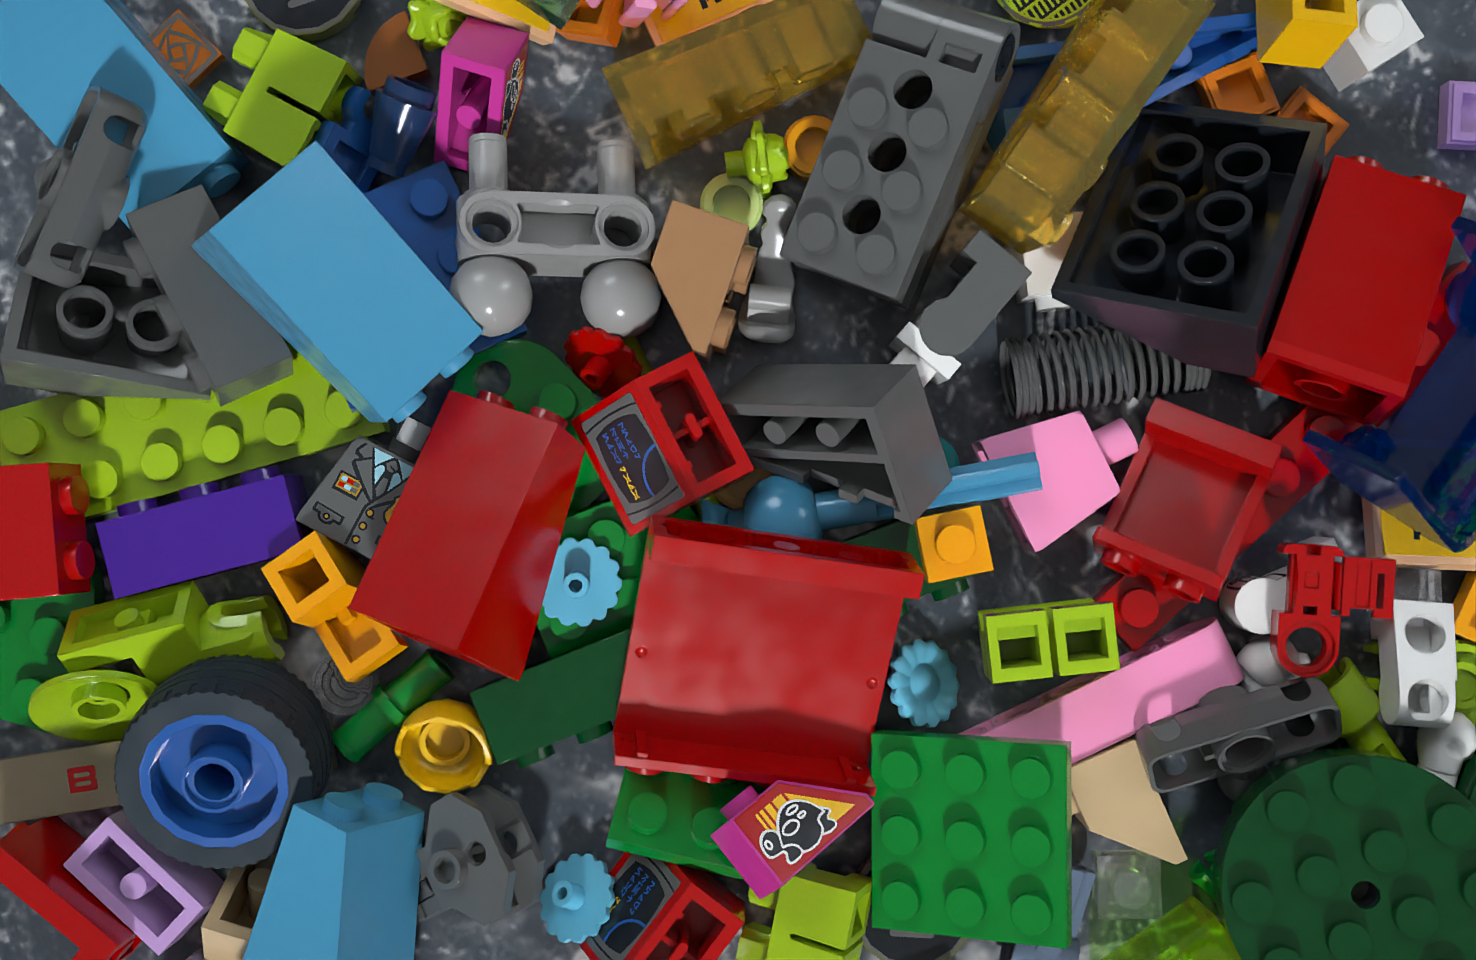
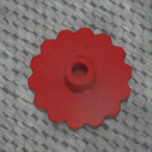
M585 325L580 330H573L563 345V349L567 353L565 361L572 367V371L591 391H597L604 398L642 376L643 366L636 359L635 351L626 346L620 336L609 334L601 328L593 329Z

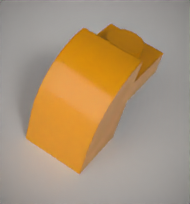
M313 531L261 568L291 621L316 630L346 682L358 683L408 647L400 633L348 608L366 569L339 542L317 531Z

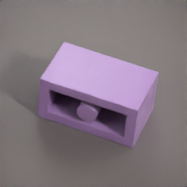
M122 810L108 816L63 864L71 874L158 956L185 936L211 909L224 884V881L212 869L202 868L199 865L192 866L187 862L182 863L174 857L166 856V853L155 849L154 845L146 842L145 838L136 832V828L129 823L128 816H125Z

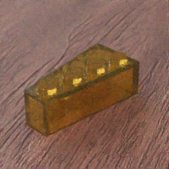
M773 0L766 4L752 6L738 15L601 69L613 104L646 170L854 70L865 40H872V36L854 0Z
M1091 0L958 211L1020 254L1033 251L1045 245L1048 247L1053 246L1063 236L1073 219V213L1070 212L1071 208L1081 194L1092 187L1101 176L1108 163L1107 157L1136 120L1141 109L1216 3L1212 0Z

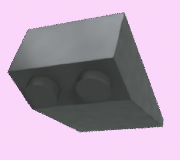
M63 243L54 244L50 253L52 261L56 265L69 269L78 246ZM95 250L85 276L79 284L70 288L60 287L19 271L0 353V363L5 384L74 396L210 400L212 390L210 388L201 393L198 391L182 356L192 352L181 331L169 335L152 301V298L162 295L152 274L142 278L138 276L128 256Z

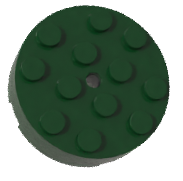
M1354 748L1322 749L1291 757L1273 766L1254 780L1231 807L1233 812L1223 829L1218 849H1215L1212 879L1219 916L1241 960H1476V807L1457 789L1438 776L1403 760L1374 751ZM1363 881L1361 890L1351 894L1354 885Z

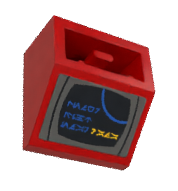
M693 351L634 379L570 422L580 443L586 447L585 452L629 537L649 528L651 515L671 517L743 480L754 470L747 453Z
M624 852L608 873L615 879L612 891L616 898L610 907V918L601 925L596 936H588L584 942L578 943V945L590 960H717L745 923V901L703 870Z

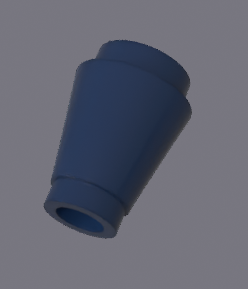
M387 75L384 88H376L369 145L370 154L366 163L368 166L392 176L404 177L407 166L411 163L437 116L438 110L434 108L437 92L411 80Z

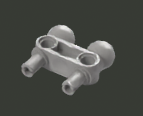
M478 133L470 136L469 190L465 191L456 200L457 233L455 246L459 269L451 279L449 293L483 330L481 335L495 337L507 334L523 324L531 312L533 293L528 276L586 277L582 283L580 300L587 321L595 329L601 328L609 334L620 336L621 339L637 336L653 325L660 313L662 300L656 276L650 271V245L654 240L656 225L653 214L649 210V203L636 194L634 144L631 141L608 139L599 142L597 145L598 194L508 190L506 137L496 133ZM482 224L495 225L503 231L506 238L500 242H487L479 238L473 229ZM610 228L623 230L632 239L633 245L625 247L615 245L609 241L604 230Z

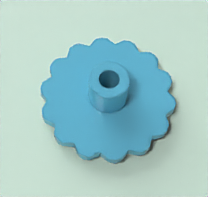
M573 537L566 538L558 546L542 603L547 617L559 618L561 624L565 626H570L575 622L580 626H588L592 619L602 620L607 616V608L614 607L617 604L618 596L616 592L622 587V579L617 575L620 568L619 563L610 558L607 547L596 546L590 538L577 541Z
M914 639L909 645L900 646L898 656L893 657L890 661L892 672L887 677L888 685L892 689L890 699L893 704L898 706L899 715L903 719L909 718L913 726L921 727L925 725L927 728L936 727L939 721H947L951 709L957 706V693L960 689V684L956 677L957 666L950 661L948 651L940 649L934 640L924 642L921 639Z
M577 853L572 854L567 861H559L555 866L554 873L548 874L546 877V888L540 895V902L543 905L540 917L547 922V932L550 935H557L560 942L568 943L573 941L574 943L581 944L588 936H596L601 925L609 920L610 907L616 900L612 891L615 879L608 874V867L605 862L597 861L596 857L592 854L586 853L584 856Z

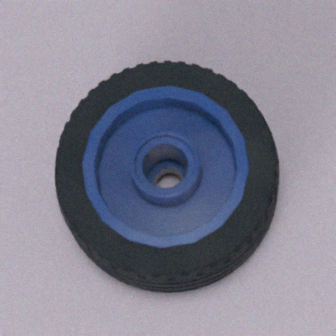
M225 654L219 657L212 656L204 660L201 659L194 664L191 663L162 682L153 691L125 730L114 764V770H116L114 774L115 790L119 795L118 801L123 806L122 811L125 816H128L129 823L132 826L134 825L136 832L142 835L146 842L154 845L158 851L166 853V856L174 857L182 863L187 862L192 866L199 865L202 868L213 867L215 869H233L237 866L241 868L247 866V864L253 865L258 863L259 860H265L278 852L293 804L320 798L329 777L333 755L332 729L330 730V721L326 717L327 713L322 708L320 700L314 696L315 693L306 686L307 684L304 681H300L297 675L289 673L286 668L279 667L274 662L264 661L262 658L256 659L249 655L239 656V654L227 656Z

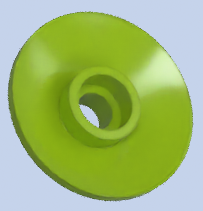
M94 667L85 671L64 674L41 684L30 696L28 713L31 720L38 727L59 737L93 742L122 739L130 721L158 685L146 678L131 673L120 672L109 667Z

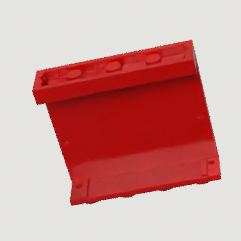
M651 515L612 731L614 765L625 766L628 770L641 775H656L662 771L690 774L693 778L707 783H721L726 779L751 781L765 789L777 780L867 793L868 796L875 797L877 787L867 766L871 747V733L874 732L903 600L904 598L919 600L925 576L924 572L909 552Z

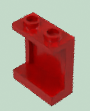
M1155 398L1145 420V433L1138 446V452L1135 453L1120 485V492L1115 496L1103 525L1097 526L1092 537L1094 551L1102 554L1100 562L1119 573L1131 577H1136L1139 570L1160 578L1164 580L1162 585L1164 590L1186 601L1200 603L1203 596L1217 602L1276 469L1283 445Z
M45 817L30 825L22 821L4 837L0 838V882L80 948L71 960H126L142 943V940L63 866L86 839L60 817Z

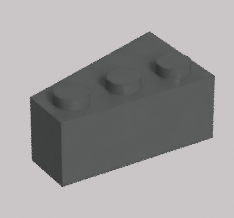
M757 364L718 399L752 465L802 484L810 477L839 487V497L856 504L863 497H867L894 507V518L913 525L952 481L916 364Z

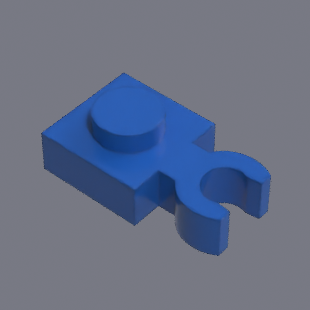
M353 85L345 93L342 100L344 120L341 126L324 119L313 142L317 141L364 194L368 191L378 170L366 164L370 154L369 145L373 116L368 119L365 117L364 106L369 100L371 92L365 88Z

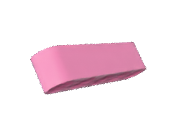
M1207 617L1186 624L1148 642L1136 652L1130 651L1119 656L1120 670L1079 675L958 734L1071 741V764L1136 734L1147 723L1151 724L1171 717L1199 704V700L1212 690L1219 687L1237 685L1244 679L1245 675L1216 617Z

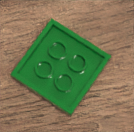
M877 730L871 733V775L877 787L875 797L871 796L875 803L872 807V928L1067 949L1072 942L1071 741Z

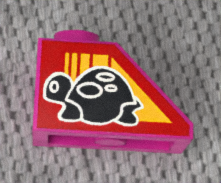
M469 15L442 50L434 162L438 163L444 160L447 166L469 172L470 136L478 133H496L505 136L508 141L524 87L529 33Z
M777 780L761 794H758L750 785L720 809L728 821L712 833L710 837L757 897L762 899L786 884L872 808L875 803L867 793Z

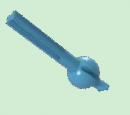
M1025 453L949 468L952 481L924 512L1043 490L1036 453ZM773 475L758 481L747 492L743 508L731 510L706 500L702 501V522L822 540L823 531L894 518L895 508L867 497H863L857 504L839 497V489L815 493L814 487L807 481L802 484L781 475Z

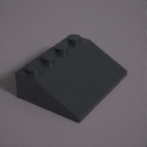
M1154 101L1123 117L1051 288L1052 298L1187 365L1254 378L1322 180L1327 123Z

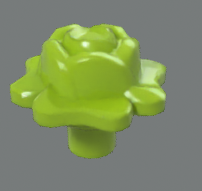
M410 0L407 8L410 12L411 21L407 32L413 40H421V45L424 49L434 51L448 44L468 15L433 0Z
M760 120L753 122L751 137L747 138L742 150L724 152L727 178L746 175L753 185L758 186L759 193L763 199H768L771 196L772 184L774 182L783 181L788 178V173L786 172V169L789 168L788 150L784 145V139L777 134L764 133Z

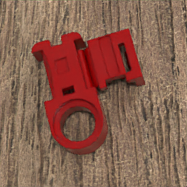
M1283 542L1277 546L1276 552L1288 553L1285 610H1272L1270 650L1273 658L1282 668L1297 676L1308 678L1327 672L1334 665L1338 657L1340 616H1350V608L1371 609L1372 618L1393 619L1395 559L1345 556L1341 548L1323 544ZM1334 556L1342 557V562H1334ZM1331 610H1339L1338 615L1331 614ZM1302 627L1313 628L1319 634L1322 642L1319 656L1307 664L1292 662L1286 652V641L1289 635Z

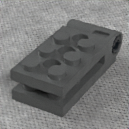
M882 0L875 17L872 40H865L778 255L794 262V265L802 270L914 312L1013 75L1012 65L1019 46L1020 25L1016 22L945 0ZM932 93L929 100L923 106L912 109L915 102L921 96ZM906 153L903 163L897 169L887 172L890 162L896 156ZM881 213L877 226L872 231L863 234V227L866 221L872 215Z

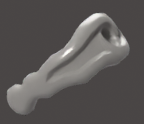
M783 194L772 195L763 203L762 214L765 216L766 222L762 225L760 232L762 245L757 256L755 278L753 283L750 284V290L741 304L738 315V327L741 334L747 339L764 343L787 342L794 336L796 315L793 309L796 277L791 261L778 254L796 212L797 204L792 197Z

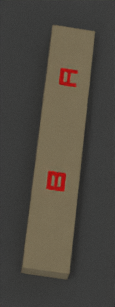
M324 705V706H322V708H324L325 711H326V713H327V714H326V717H327V719H329V721H330V730H331V729H332V724H331V717H330L329 705ZM122 739L0 758V825L120 805L118 801L119 795L115 790L114 774L116 770H114V764ZM334 742L330 771L338 767Z

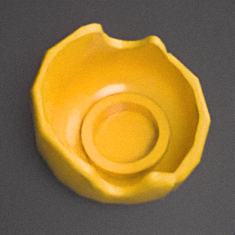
M448 698L429 701L413 711L404 721L394 748L395 755L399 759V764L405 776L424 791L446 795L469 787H477L493 760V752L477 711L470 704Z

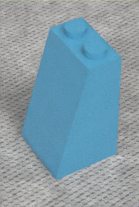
M0 0V84L57 148L62 147L81 100L90 86H100L135 103L146 113L147 128L127 174L130 179V187L124 207L119 215V218L128 228L129 225L125 214L201 184L208 197L212 198L226 193L237 184L241 177L239 172L248 166L251 161L233 138L223 132L224 127L203 109L204 102L186 84L149 38V33L122 0ZM111 116L104 123V133L112 142L121 145L130 124Z
M314 141L190 245L202 259L370 422H387L393 418L396 423H399L409 417L427 398L422 389L439 373L444 378H448L463 367L474 355V351L469 345L483 333V330L317 141Z
M375 782L366 784L364 788L343 793L328 792L325 794V797L293 804L243 960H414L421 862L416 851L422 848L425 811L402 800L404 795L397 788Z

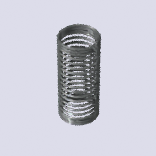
M1100 323L1096 328L1087 325L1084 330L1076 327L1073 332L1069 329H1064L1062 333L1053 330L1050 335L1042 332L1039 337L1035 334H1030L1027 339L1020 335L1016 338H1004L1000 345V371L1004 396L1011 416L1017 420L1019 417L1025 418L1026 415L1031 418L1033 413L1039 416L1042 408L1043 411L1050 415L1053 408L1060 413L1064 410L1065 406L1073 411L1076 404L1084 410L1087 404L1094 408L1099 402L1107 406L1110 400L1118 405L1121 399L1128 403L1133 397L1141 401L1144 395L1152 399L1155 394L1163 398L1167 392L1175 396L1178 390L1184 394L1196 393L1197 391L1202 392L1209 384L1211 369L1187 365L1157 350L1159 372L1163 383L1161 391L1158 386V368L1154 348L1146 345V362L1152 385L1150 393L1147 388L1146 367L1141 342L1132 338L1135 346L1137 376L1140 383L1138 394L1135 387V373L1130 351V336L1116 329L1113 336L1110 331L1112 327ZM1099 330H1103V337H1102V338H1101V335L1099 334ZM1088 332L1092 333L1091 341L1089 336L1087 335ZM1077 333L1081 335L1080 343L1076 337ZM1066 335H1068L1069 338H1070L1068 345H1067V342H1066V340H1065V336H1066ZM1054 337H1057L1058 339L1057 348L1054 343ZM1043 338L1047 341L1046 351L1042 343ZM1119 338L1124 352V366L1129 386L1128 396L1123 386V372L1118 351ZM1032 340H1034L1036 344L1035 354L1031 346ZM1108 342L1110 344L1113 355V368L1117 384L1116 396L1112 388L1111 371L1107 354ZM1097 345L1099 347L1102 359V370L1106 389L1105 398L1102 394V390L1100 387V377L1096 357ZM1085 348H1087L1091 363L1094 398L1091 396L1088 385ZM1074 349L1076 351L1080 368V375L1082 381V400L1079 395L1076 381ZM1063 352L1068 367L1071 402L1068 397L1064 377ZM1052 356L1058 379L1059 402L1053 379ZM1041 360L1047 384L1048 404L1043 388ZM1169 364H1170L1171 374H1172V377H1173V380H1174V389H1172L1171 386H1170V384H1169V383H1170Z

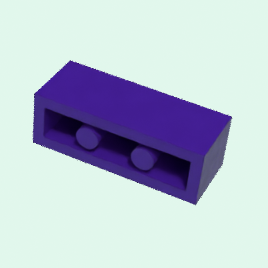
M270 466L240 474L241 486L219 491L217 482H209L178 490L180 501L158 507L156 498H148L117 506L118 518L95 523L114 598L128 597L275 559L313 531H316L296 521L300 510L308 501L302 475H281L278 466Z

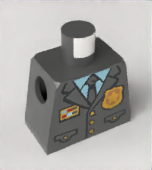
M409 416L401 421L389 445L375 438L359 435L353 440L300 510L296 521L371 559L432 426Z

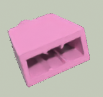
M1080 410L983 438L971 444L980 462L1031 452L1036 453L1043 490L998 498L1023 549L1035 553L1047 547L1114 498L1120 492V489L1109 466L1138 452L1136 439L1130 427L1122 418H1118L1091 431Z

